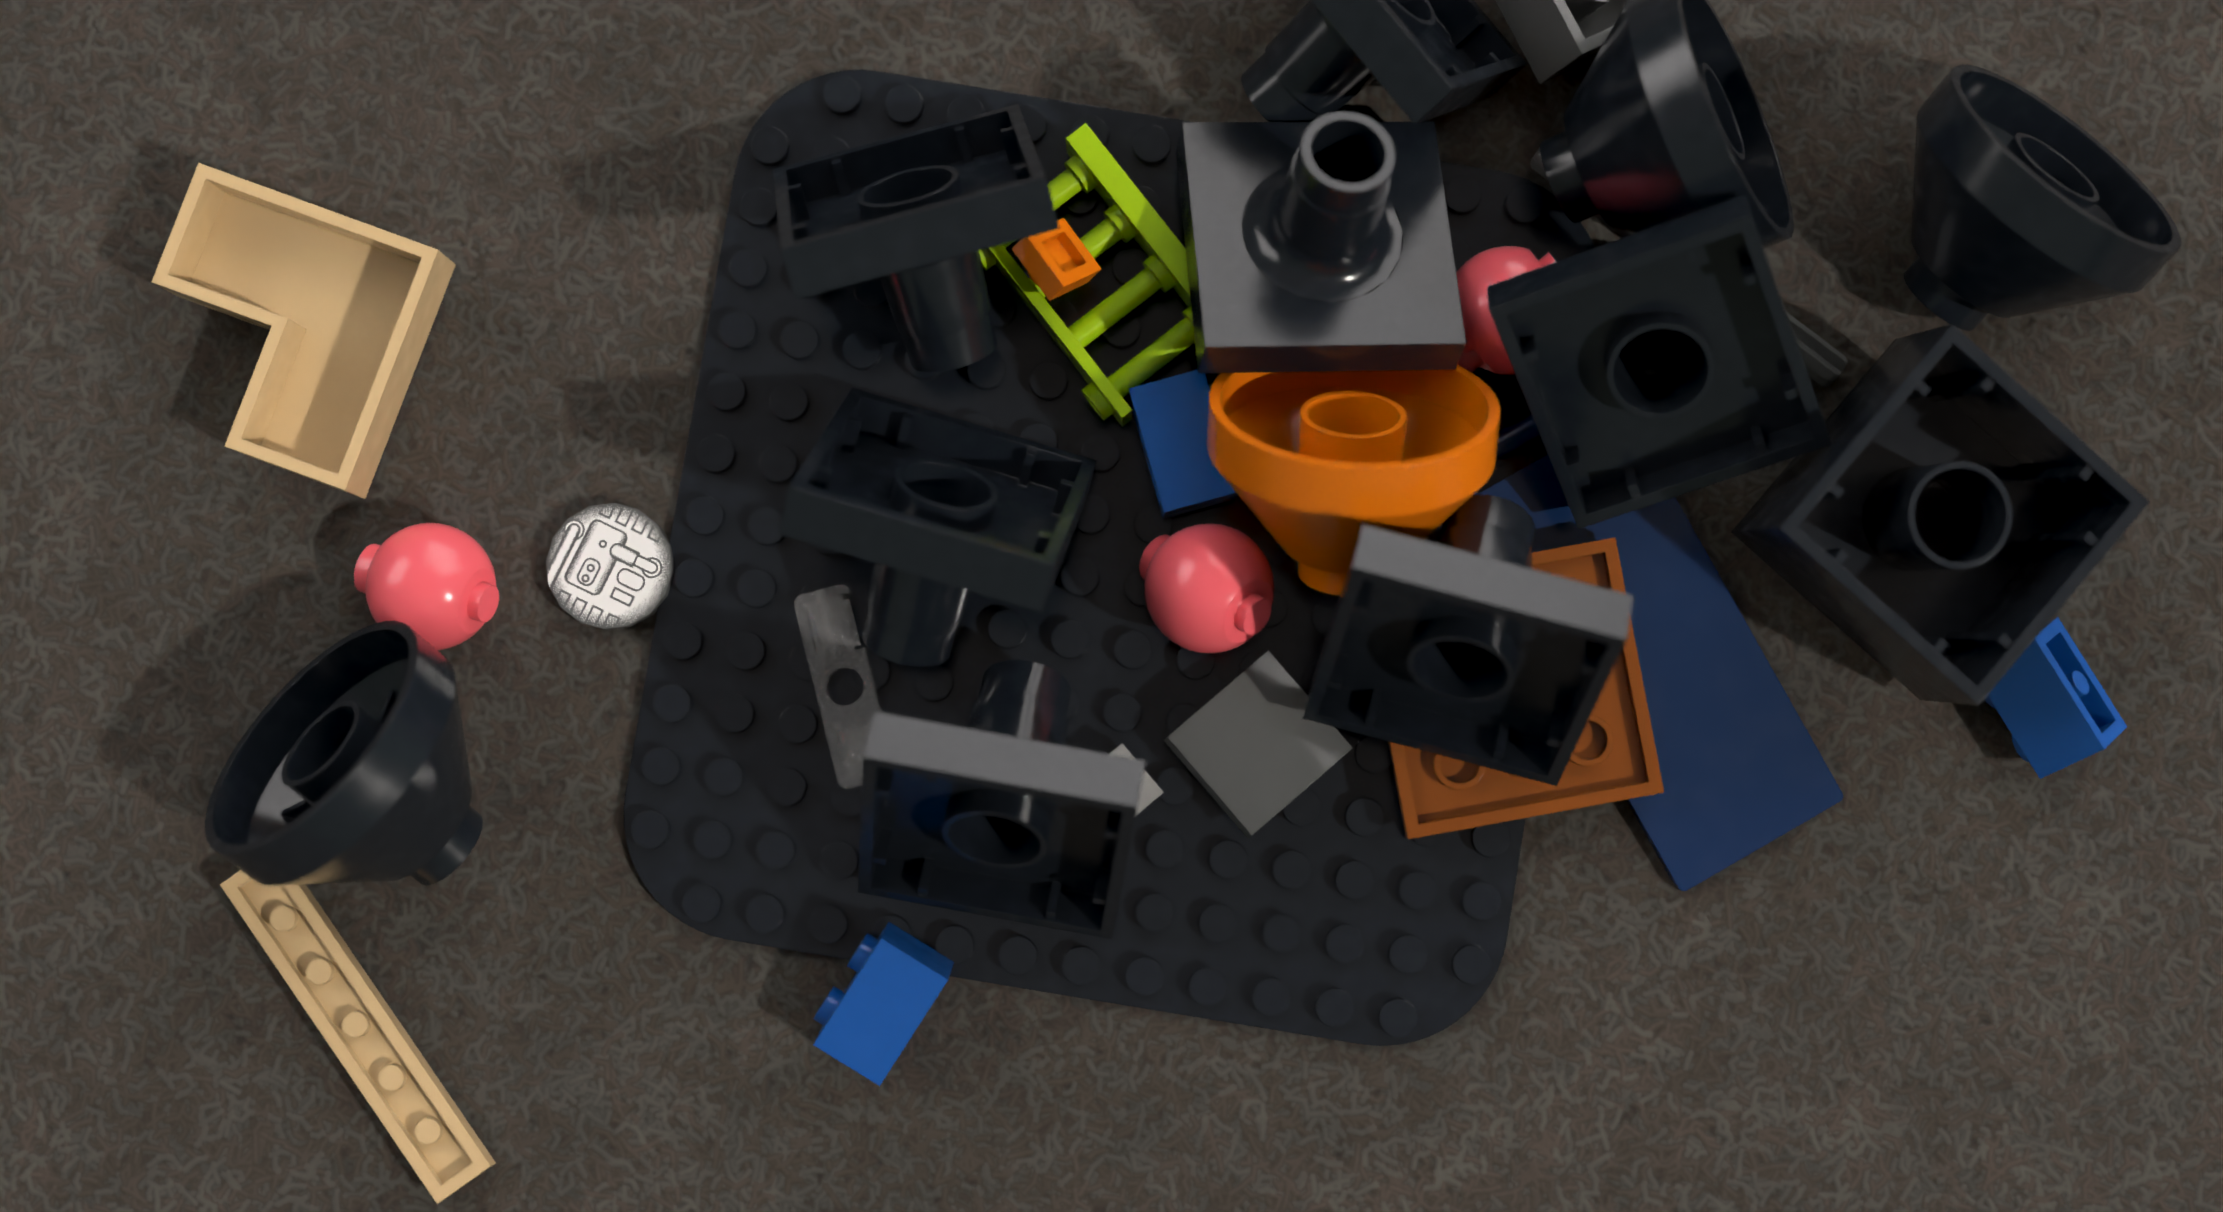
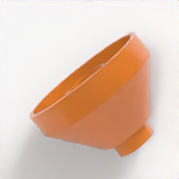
M1457 365L1455 370L1221 373L1213 382L1209 392L1207 450L1216 469L1282 549L1298 562L1299 578L1306 585L1317 591L1339 595L1362 524L1425 540L1487 482L1494 471L1496 463L1500 405L1494 392L1483 380Z

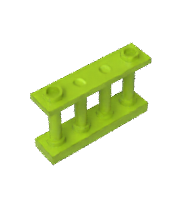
M1085 123L1066 138V150L1070 159L1064 162L1066 170L1048 183L1054 210L1079 191L1083 190L1085 193H1089L1095 188L1110 208L1103 212L1106 219L1082 236L1080 240L1093 258L1096 259L1122 239L1127 243L1134 238L1148 255V258L1142 262L1145 269L1071 326L1067 327L1046 301V296L1040 287L1030 277H1027L1005 249L1014 241L979 250L982 267L986 271L994 265L999 269L1086 380L1088 385L1081 389V392L1095 412L1103 420L1113 415L1123 427L1132 420V409L1123 399V397L1129 394V388L1142 384L1195 343L1186 249L1087 123ZM1173 287L1188 306V308L1182 311L1184 319L1109 377H1106L1084 347L1159 289L1166 293Z

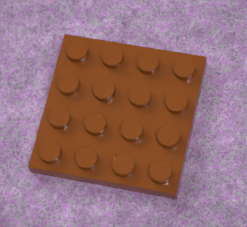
M1616 537L1532 553V569L1626 594ZM1631 616L1624 647L1557 786L1388 741L1406 839L1664 793Z

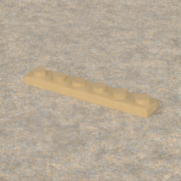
M241 870L221 883L220 886L435 1202L437 1204L442 1202L496 1164L307 885H262L255 882Z

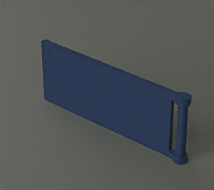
M1531 413L1499 430L1496 461L1540 437ZM1548 454L1480 493L1475 492L1473 494L1492 495L1508 499L1529 513L1535 524V535L1531 553L1616 537L1626 594L1634 596L1631 621L1664 793L1626 800L1678 890L1687 891L1843 799L1841 789L1676 497L1578 529Z

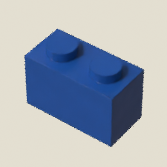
M1198 369L1129 388V402L1163 519L1237 499L1238 496L1213 465L1208 454L1209 392L1213 383L1208 384L1205 373H1198Z
M2059 617L2049 621L1984 699L1991 707L1996 708L2012 734V742L2017 753L2023 760L2031 764L2040 779L2104 750L2127 728L2124 720Z
M890 922L887 923L878 939L867 933L847 964V967L854 970L856 974L844 992L835 986L832 987L813 1018L822 1024L813 1045L880 1086L948 981L954 962Z

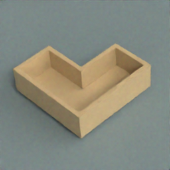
M198 163L152 283L177 297L270 330L225 447L365 499L456 264L438 249Z

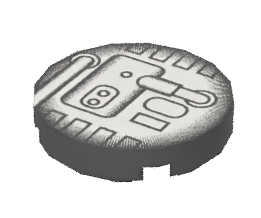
M617 503L589 506L568 518L552 538L546 560L549 588L560 607L580 623L608 631L632 627L655 615L658 607L669 593L675 571L672 546L662 527L639 509Z

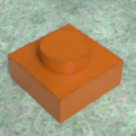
M1065 218L1057 220L1059 229L1023 238L1012 248V251L1026 268L1029 277L1040 287L1049 301L1088 283L1101 270V267Z

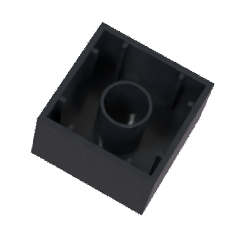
M1950 324L1896 338L1825 421L1832 445L1794 457L1731 533L1919 700L1980 705L2150 501L1959 329Z

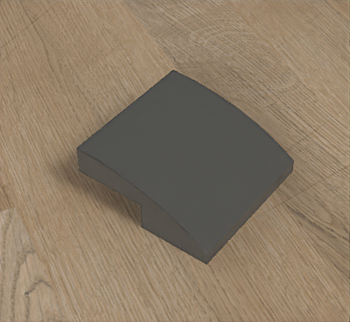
M1269 650L1164 740L1247 838L1251 837L1352 749V746L1335 727L1303 719L1308 695Z

